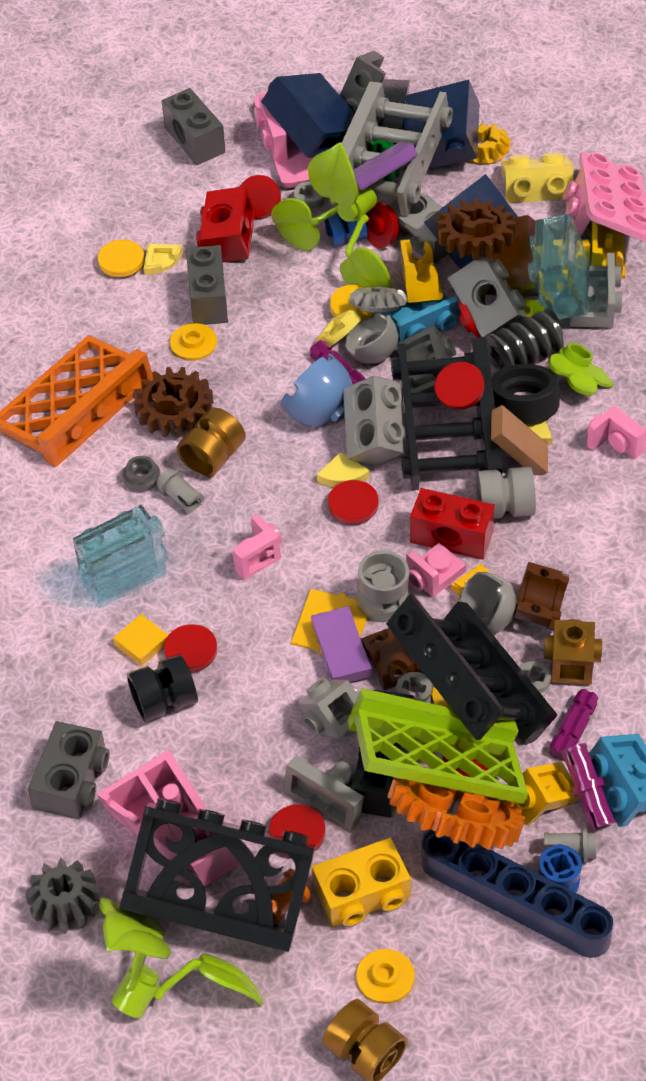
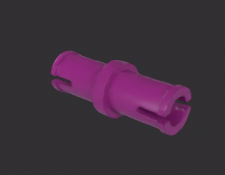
M586 743L563 750L561 754L565 759L574 783V787L571 790L574 797L578 796L590 826V832L606 827L608 824L616 823L602 790L605 783L603 778H598Z

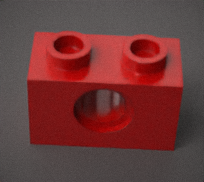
M246 186L207 191L205 205L200 209L202 223L201 229L196 233L197 246L221 245L222 263L249 259L256 210Z
M420 488L410 515V543L431 548L440 543L452 553L484 560L494 532L495 504Z

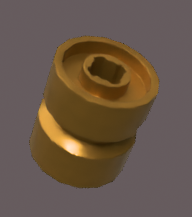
M213 407L208 409L196 423L195 428L191 429L178 443L177 453L186 467L208 478L214 477L228 460V455L232 456L245 441L246 434L243 426L233 415L221 408Z
M357 998L349 1002L337 1013L326 1029L322 1042L327 1049L342 1061L351 1059V1069L366 1081H381L400 1061L408 1045V1038L388 1022L379 1024V1015Z

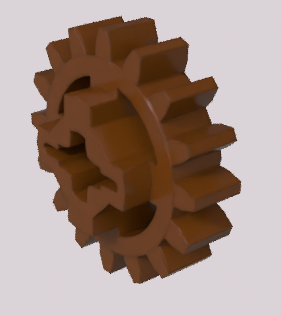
M474 199L473 204L460 200V207L449 205L448 212L440 213V220L437 221V237H439L440 246L447 245V252L449 254L458 251L459 258L463 259L467 255L472 256L473 260H478L479 255L484 254L490 259L492 258V252L496 251L503 254L505 253V246H512L513 238L515 237V221H513L512 212L505 213L504 205L497 206L496 208L493 207L492 200L485 203L480 202L479 199Z
M166 367V374L160 375L154 371L152 372V381L142 379V389H135V414L138 415L140 425L148 424L150 433L161 429L162 437L166 438L170 431H175L176 436L179 438L182 437V430L187 429L190 431L194 429L195 424L208 409L213 408V391L209 389L207 379L199 380V372L195 371L190 375H186L185 367H181L178 373H173L170 367Z

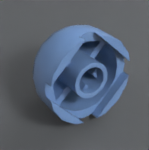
M328 354V361L321 357L309 366L293 383L297 387L294 395L291 397L286 393L281 402V407L293 419L303 425L310 427L323 426L331 420L337 424L345 417L343 389L353 385L349 372L332 354Z

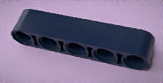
M431 829L424 834L421 841V863L424 872L431 878L582 956L596 958L608 951L612 938L613 917L603 906L491 849L482 847L480 844L475 845L474 848L460 840L456 844L448 836L436 837V832ZM442 851L449 855L438 857L433 855V853ZM479 870L483 871L486 874L482 876H474L471 875L469 872ZM519 890L524 894L514 896L507 893V891ZM556 909L562 912V914L553 916L545 911ZM595 929L601 934L592 936L586 934L584 930Z

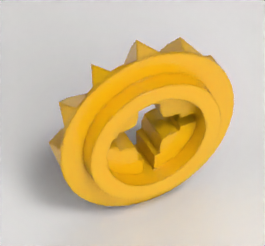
M482 121L478 129V141L482 142L488 137L489 141L481 143L477 149V158L468 161L489 164L504 158L510 150V138L507 137L506 130L498 129L496 123L486 126Z

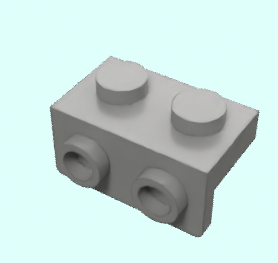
M607 253L606 266H570V327L613 328L615 313H621L622 292H615V287H621V266H615L614 253Z

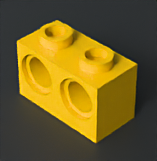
M391 837L311 866L313 887L331 927L340 924L344 926L356 925L363 921L369 913L380 909L384 911L396 910L403 906L407 899L411 898V878ZM380 876L391 878L387 882H378L374 879ZM340 891H348L352 893L347 897H339L335 895L337 892Z

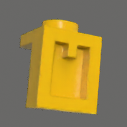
M562 761L527 768L522 774L528 796L524 804L515 802L514 807L522 810L521 816L525 817L524 824L527 825L535 822L547 810L569 806L577 802L579 797H574L571 790L574 787V783Z

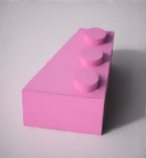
M169 749L97 793L107 813L136 836L139 834L145 805L149 803L156 804L158 798L182 803L181 811L198 815L199 809H207ZM164 824L155 831L154 844L163 856L172 860L178 854L173 853L168 848L166 836L172 842H179L183 837V833L179 827L173 824ZM194 828L196 834V842L205 837L216 834L214 832ZM226 847L199 857L185 868L195 873L205 887L239 866L240 863Z

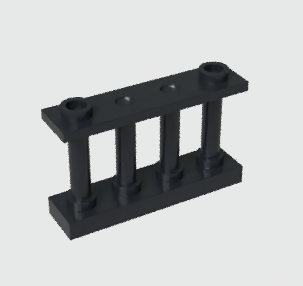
M486 337L471 338L470 352L464 353V357L407 361L405 343L398 344V356L391 359L392 380H399L401 383L407 456L401 457L403 479L410 478L411 491L419 490L420 474L477 469V471L498 470L502 475L501 448L491 440L492 410L495 409ZM456 362L473 364L481 371L485 381V391L482 398L472 406L476 407L477 417H473L470 422L414 426L412 408L444 405L439 401L435 391L411 393L409 376L437 374L446 366ZM473 436L474 440L480 439L481 450L476 451L475 455L418 459L416 441Z
M409 594L387 621L386 625L475 740H481L497 720L516 722L519 731L517 735L524 743H532L540 737L557 717L558 714L468 603L458 601L444 619H436L430 616L414 595Z

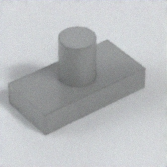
M295 756L286 765L283 788L285 794L303 805L314 808L321 816L349 833L360 822L364 796L349 788L355 774L354 769L349 764L340 761L327 773H324L300 757Z

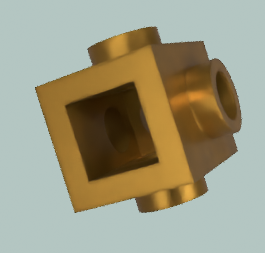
M578 619L555 620L553 636H545L544 659L552 660L551 682L591 685L594 662L601 663L602 639L595 638V622H583Z

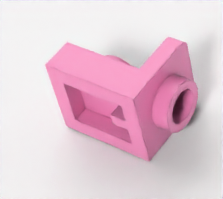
M616 406L611 407L604 414L596 415L587 427V447L591 450H594L608 439L611 446L617 452H625L633 459H636L645 452L646 429Z
M258 514L251 517L253 537L243 540L237 547L232 549L235 572L243 580H246L281 558L280 543L282 538L278 529L272 523L267 524Z
M440 543L421 557L413 551L406 555V562L410 570L409 584L417 591L423 589L431 597L436 596L466 572V564Z

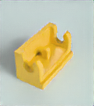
M590 221V266H606L607 253H614L615 266H621V279H625V234Z
M400 240L402 274L407 293V302L443 299L437 266H434L433 252L429 242H424V256L415 258L412 256L413 249L410 240Z

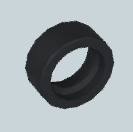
M518 364L502 368L492 376L495 408L503 405L524 424H535L547 420L556 414L560 406L558 376L551 369L534 364ZM517 392H530V393H534V394H531V395H516V394H514V393H517Z

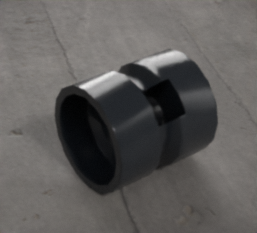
M181 654L159 661L157 669L153 670L149 666H145L126 674L132 698L144 722L166 715L167 708L170 706L180 710L198 703V695L192 675Z

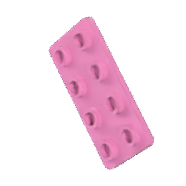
M267 92L258 93V96L254 99L255 120L257 127H262L263 145L265 150L269 149L281 186L283 188H293L302 182L310 181L308 164L313 158L306 157L262 104L261 101Z
M582 152L579 156L580 172L575 182L570 181L563 194V200L566 203L565 216L568 219L569 231L582 236L591 220L646 242V195L643 179L639 171L630 165L624 164L620 166L612 163L600 153L592 152L590 154Z

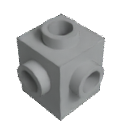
M327 678L320 679L306 690L308 696L298 703L304 713L302 719L307 728L315 735L336 737L337 739L351 733L352 731H349L348 718L359 694L356 688L348 680H327Z

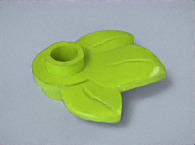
M570 342L566 347L561 348L558 354H552L548 360L550 369L557 375L567 377L568 385L574 391L584 396L595 395L597 385L608 388L614 386L613 381L601 368L591 363L593 359L592 353L580 344Z

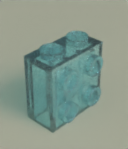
M571 214L536 220L535 235L530 237L533 261L528 263V273L530 281L537 283L539 300L542 307H550L559 319L587 315L590 260Z
M142 504L129 511H123L116 517L94 528H88L80 535L72 538L81 583L99 609L167 575L165 561L169 557L162 543L165 530L158 517L155 515L150 517Z

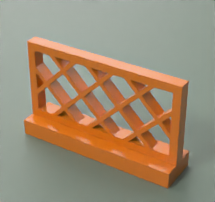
M87 335L0 411V431L42 453L45 461L57 467L135 397V389H142V379L153 380L147 354L138 349L129 354ZM89 348L96 350L100 354L97 357L80 358ZM120 363L112 371H106L107 365ZM100 367V373L81 376V370ZM75 371L74 378L56 381V377L62 372ZM95 385L88 392L82 393V387ZM75 388L74 395L57 398L58 391ZM50 392V399L31 402V399L36 394ZM71 406L63 414L57 415L58 408ZM50 410L49 417L32 420V413ZM25 414V421L11 424L6 422L12 415ZM46 428L37 437L32 435L33 430Z

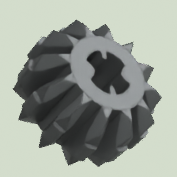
M61 857L57 867L51 868L43 863V875H31V888L26 893L27 903L31 906L32 918L36 922L42 920L43 926L48 932L56 926L57 922H59L60 929L65 934L69 929L68 922L74 921L77 926L83 928L85 924L83 915L95 916L97 911L95 902H98L100 898L99 887L95 884V875L91 872V869L84 871L83 865L78 860L69 867L66 866V862Z

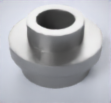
M148 456L131 458L123 470L124 483L130 489L136 491H146L155 487L161 475L159 466ZM140 473H145V474H146V475H142V476H137V475L140 474Z

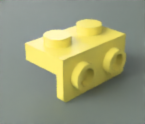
M545 153L543 158L530 159L528 155H513L509 157V161H501V173L505 181V195L508 203L561 200L570 181L574 182L573 164L568 157H563V153Z

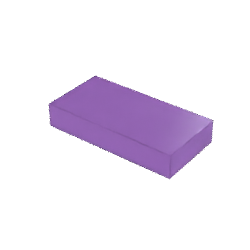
M399 142L354 169L353 172L358 189H365L416 158L418 153L414 145Z
M349 606L311 615V624L331 680H348L352 682L372 677V668Z

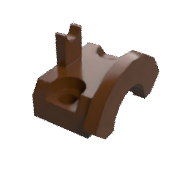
M528 562L516 598L517 608L513 617L546 626L548 630L554 631L555 620H560L562 612H560L569 582V575L564 574L563 571Z
M389 628L361 638L365 652L369 654L375 665L379 682L384 691L396 687L400 677L394 675L399 674L403 676L409 672L424 674Z

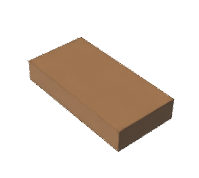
M503 405L493 409L491 415V440L523 467H531L534 475L542 476L548 473V443Z

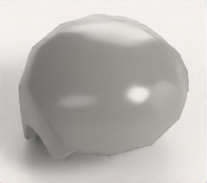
M376 312L373 318L362 320L346 335L345 347L352 358L361 363L374 364L383 361L397 347L399 335L396 325L390 315L385 317L380 312Z
M489 572L475 573L466 582L460 596V602L468 603L481 620L485 617L488 618V621H483V623L493 635L500 633L512 621L517 608L513 586L506 579Z

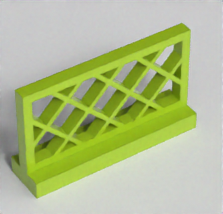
M361 688L348 718L349 731L357 732L364 771L521 804L525 803L528 791L513 744L519 732L516 722L497 720L481 740H475L450 707ZM397 742L408 750L409 753L405 754L393 744ZM380 751L391 760L377 758L375 753ZM437 751L449 761L445 763L432 752ZM420 759L432 769L422 767L416 761ZM472 760H477L479 763L488 768V770L484 771L482 768H480L478 765L472 762ZM460 768L462 771H464V772H465L466 774H468L470 777L463 776L462 774H460V773H459L458 771H456L455 769ZM496 776L500 777L502 780H504V781H505L506 783H508L509 785L502 784L501 782H499V781H498L497 779H495L494 777H496Z

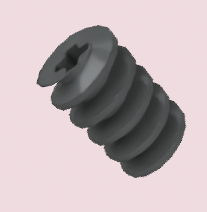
M550 307L545 308L543 312L534 313L532 317L521 319L519 323L514 322L508 325L507 329L501 328L496 330L495 334L490 333L484 336L487 339L489 361L497 369L500 367L506 368L515 365V363L516 365L527 364V358L532 363L539 361V352L546 358L551 356L552 348L559 352L564 347L560 320Z

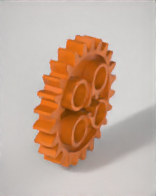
M396 777L393 778L387 795L390 798L389 804L397 807L396 813L408 815L406 821L421 824V830L431 829L435 831L436 837L448 836L453 843L457 844L460 840L473 848L477 844L489 850L491 845L499 849H503L504 845L512 847L514 842H518L524 825L525 817L521 816L522 810L514 807L515 802ZM458 799H460L461 801L457 809V812L454 816H452L455 803Z

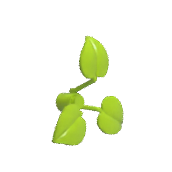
M337 143L330 149L317 154L309 162L308 176L318 194L330 198L331 203H338V205L322 215L312 218L310 208L304 201L296 198H287L280 201L272 209V221L286 241L305 251L312 250L320 241V233L315 226L316 224L323 222L336 213L347 222L358 221L345 250L348 259H345L340 264L343 280L347 285H359L364 288L367 286H390L393 288L388 270L375 252L363 247L356 248L353 251L363 225L369 220L366 213L376 205L377 197L369 186L363 190L358 189L342 143Z
M108 898L100 899L98 905L105 915L103 933L107 951L129 950L135 952L130 968L111 999L112 1004L121 1012L134 1018H142L153 997L162 1000L165 993L193 970H198L210 980L252 998L260 1007L264 1004L256 985L246 973L234 964L206 953H201L199 959L189 961L160 986L157 983L160 978L159 974L152 968L144 965L147 955L168 959L171 954L169 946L162 940L165 936L162 925L154 917L119 909L120 902Z

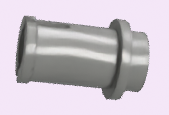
M165 470L157 480L159 492L163 496L169 495L187 514H190L202 505L200 502L204 501V496L183 479L184 474L181 471Z
M583 829V833L544 832V845L560 844L569 846L580 855L584 863H588V858H596V833H587V829Z

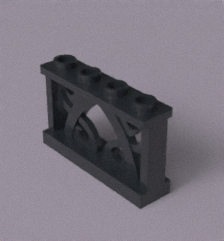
M158 798L156 804L149 803L145 805L119 909L289 952L316 845L308 843L309 836L289 830H284L282 836L266 833L267 825L245 819L241 820L240 826L223 822L224 814L207 809H199L198 815L181 811L182 803ZM164 824H173L179 827L183 833V837L179 842H172L166 836L168 848L173 853L178 854L172 860L163 856L154 844L155 831ZM194 828L214 832L216 834L210 835L196 842V834ZM242 840L265 846L258 851L255 857ZM226 847L240 862L251 885H241L228 891L221 898L216 909L206 907V891L201 880L195 873L185 867L209 852ZM275 852L288 854L295 863L294 876L283 884L268 885L266 877L277 875L283 868V866L280 868L272 867L269 863L270 855ZM148 854L150 858L164 868L152 883L149 891L139 889ZM177 875L184 877L192 884L194 894L191 898L182 899L178 896V887L185 884L174 880ZM293 890L285 925L274 924L271 894H283ZM245 894H255L256 900H244L249 905L248 912L240 914L234 910V898Z

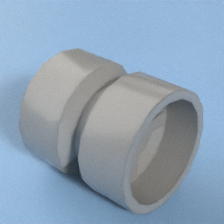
M531 467L510 468L506 475H501L498 470L477 471V500L495 504L494 519L503 518L506 511H509L512 517L535 515L536 495Z
M381 550L372 552L365 556L359 564L358 606L368 619L375 622H387L408 596L410 572L408 563L402 556L392 551Z

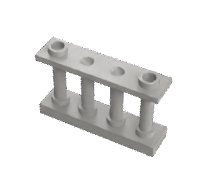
M370 81L342 141L353 170L381 154L368 151L370 144L376 140L410 143L416 146L417 157L396 169L405 171L401 183L378 180L369 186L375 194L397 197L401 216L408 217L413 203L416 204L418 202L421 184L445 128H449L451 125L453 110L448 106L447 93L439 92L433 108L389 102L388 98H385L383 84ZM387 115L427 121L422 133L379 126L381 119L386 118Z

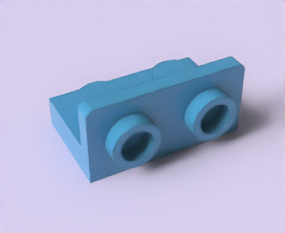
M443 293V299L407 302L405 305L400 306L398 310L382 312L385 317L387 315L391 316L399 335L398 342H401L431 326H435L438 331L452 329L460 322L459 314H461L458 305L459 298L453 296L448 299Z
M639 734L600 737L589 752L598 778L602 777L605 783L602 790L612 816L619 827L627 826L638 812L646 811V745Z

